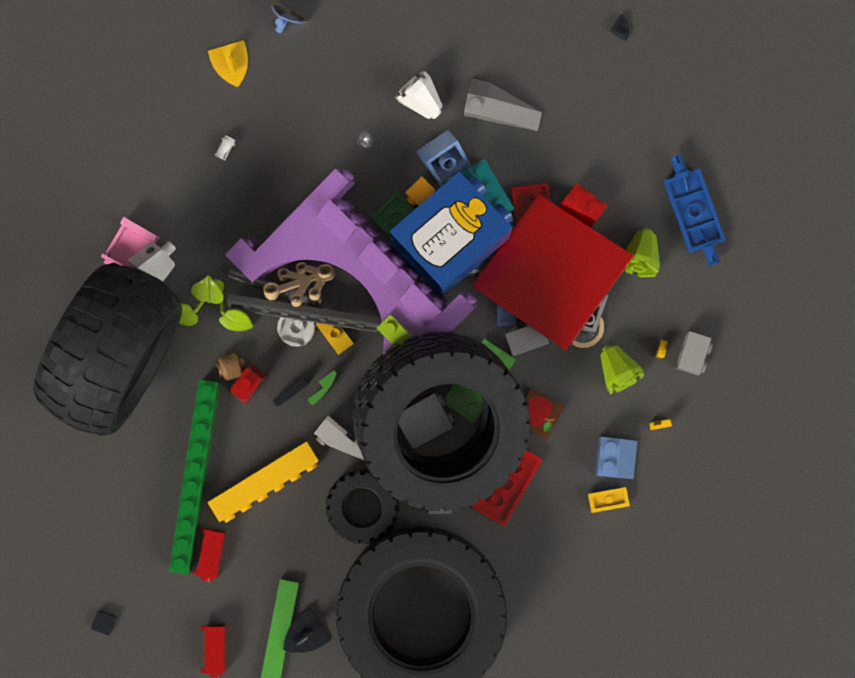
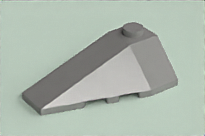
M471 78L464 116L538 131L541 111L490 82Z
M327 416L314 434L317 435L315 439L323 446L327 444L330 447L364 460L356 438L334 418Z

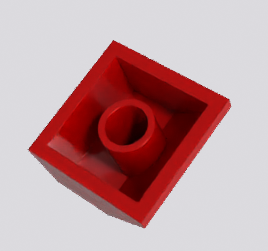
M577 183L559 206V208L590 228L607 207L605 203Z

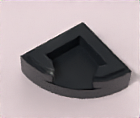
M621 14L610 32L626 42L629 36V25L626 18Z

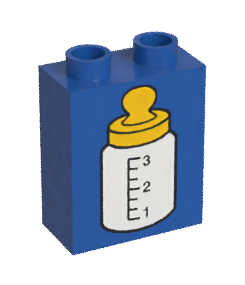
M460 172L395 226L389 235L390 245L440 298L509 239L513 228L510 225L513 222V217L509 211L499 203L493 207L483 197L487 194L483 184L474 176L466 179Z

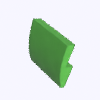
M332 371L319 381L323 388L307 399L312 406H316L330 392L339 375L337 371Z

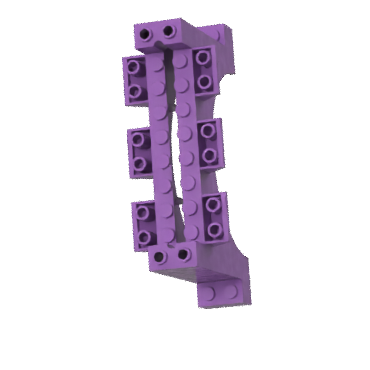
M335 168L262 245L254 238H241L225 254L251 282H254L258 277L265 278L275 269L297 260H318L336 265L353 275L368 290L378 307L382 322L392 314L413 336L418 335L420 337L422 334L438 332L439 334L441 332H452L478 306L475 303L477 300L474 296L465 292L459 294L448 306L449 301L444 296L440 298L426 282L418 279L420 275L413 268L408 269L409 266L405 259L394 251L388 240H379L377 238L379 234L367 224L368 220L361 213L358 214L353 210L355 207L348 200H341L355 184L352 180L354 176L347 169ZM385 337L382 355H385L386 350L393 346Z

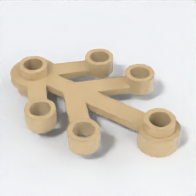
M304 262L296 264V273L286 268L279 269L277 273L280 281L288 279L294 281L279 286L274 282L267 283L263 287L264 295L269 300H275L280 293L298 287L295 294L290 298L291 304L298 307L302 305V297L310 283L317 281L315 286L309 290V297L311 300H318L321 297L320 291L325 282L335 277V269L330 264L314 267L306 265Z

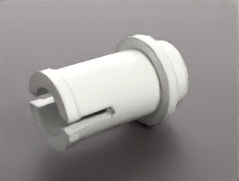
M227 135L221 139L223 141L215 153V156L226 161L236 141Z

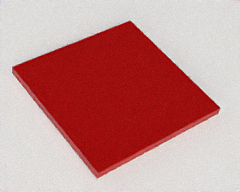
M538 194L511 231L509 239L501 245L472 285V288L567 351L634 256Z

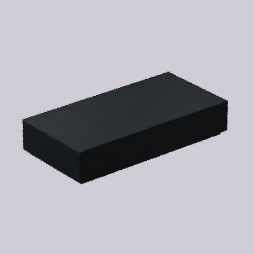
M303 377L272 401L276 406H281L306 387L308 381Z

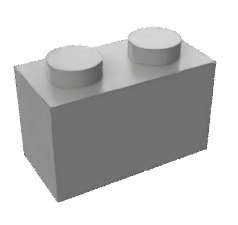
M528 325L521 329L518 326L507 329L508 333L505 334L511 356L549 344L546 337Z
M691 331L686 332L675 369L694 375H700L701 372L704 373L707 362L704 360L706 354H710L713 346L710 343L711 338Z

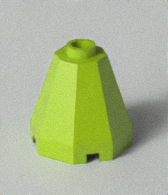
M643 228L638 230L626 249L634 257L624 271L631 275L633 271L638 272L637 276L655 277L660 267L657 237L650 229Z
M611 344L602 349L603 352L600 354L605 384L609 394H613V389L616 392H620L634 385L637 382L635 378L638 376L640 379L644 377L642 368L619 346H612Z

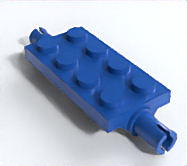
M682 154L677 155V157L674 156L670 160L676 173L675 177L663 181L687 251L692 253L701 249L705 253L708 266L718 264L720 261L714 246L726 239L701 170L697 169L689 172L685 167Z

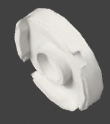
M280 317L277 326L278 334L283 342L296 347L306 345L311 341L316 328L314 322Z

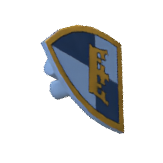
M277 0L271 4L273 12L278 17L275 21L277 25L275 31L278 33L283 32L288 21L299 24L308 22L306 18Z

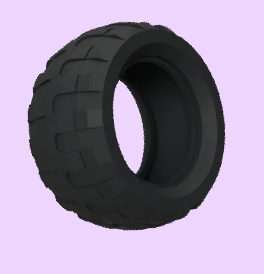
M115 262L97 268L70 302L46 346L33 385L37 402L44 406L57 420L78 431L89 434L94 433L99 436H106L117 432L143 397L172 342L182 315V305L178 295L172 292L160 279L141 269L127 265L123 266Z

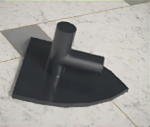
M310 608L297 617L289 627L284 639L283 650L293 653H305L316 650L331 641Z

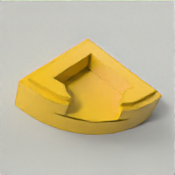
M660 339L655 357L660 359L665 357L668 341Z
M669 419L649 423L650 430L672 426Z

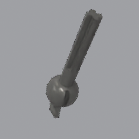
M233 267L230 268L228 277L260 289H263L265 284L273 282L261 277L251 282L239 269ZM298 287L280 293L279 296L287 298L288 303L291 304L290 298L295 294ZM308 287L302 297V306L322 308L324 303L323 297H320L318 300H311L309 297L310 288Z

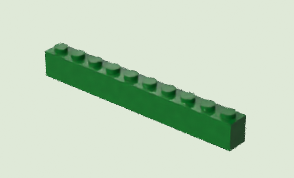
M198 381L169 572L189 575L192 571L221 384L218 382Z

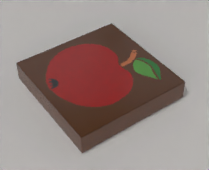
M530 388L525 400L529 408L530 431L547 440L565 406Z

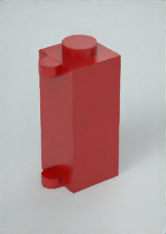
M201 528L200 532L205 534L198 570H193L192 574L201 576L203 581L212 582V579L218 578L227 532Z
M202 625L200 630H205V668H201L200 673L210 674V677H221L226 672V625Z

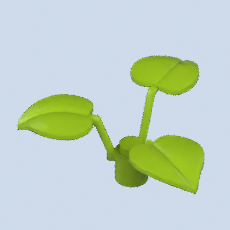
M209 275L195 283L191 289L192 295L200 301L197 307L192 310L188 304L181 303L182 315L179 324L184 326H192L198 322L199 318L195 313L198 312L205 301L214 304L220 303L222 316H220L219 322L225 328L232 331H245L254 326L248 315L238 309L224 310L223 290L225 285L222 281L212 279Z

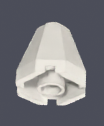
M421 71L419 73L421 77L417 78L414 76L398 91L401 95L396 94L395 98L399 103L423 117L435 119L442 112L440 110L442 103L431 77L426 71Z

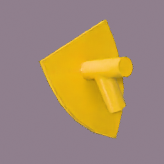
M244 40L209 50L210 61L219 76L228 83L239 87L248 67V54Z

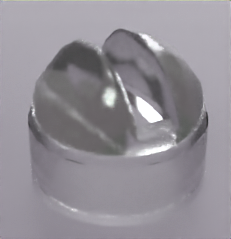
M363 131L357 139V144L365 148L372 145L370 142H373V136L366 131Z

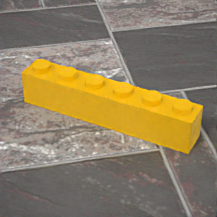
M307 441L207 503L218 521L224 520L227 523L236 517L234 513L239 510L242 513L252 507V502L256 500L261 502L269 497L267 493L274 490L276 493L284 488L283 483L286 481L294 482L302 477L300 473L304 470L310 472L318 467L316 463L320 460Z

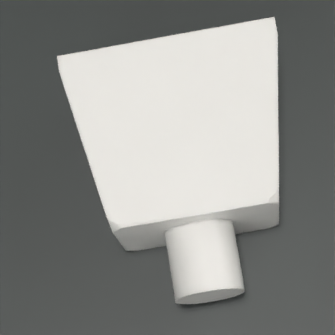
M169 241L161 248L154 242H151L128 261L135 268L141 269L163 282L175 266V263L169 256L176 248Z

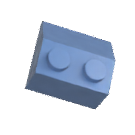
M449 130L417 150L422 162L440 188L458 172L463 173L472 167L459 142Z
M599 437L595 475L634 479L638 441Z

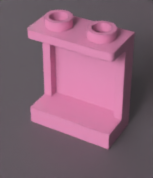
M123 217L120 222V229L106 253L102 254L101 257L105 259L103 262L105 264L115 262L123 266L134 267L128 260L149 243L154 242L157 244L159 237Z

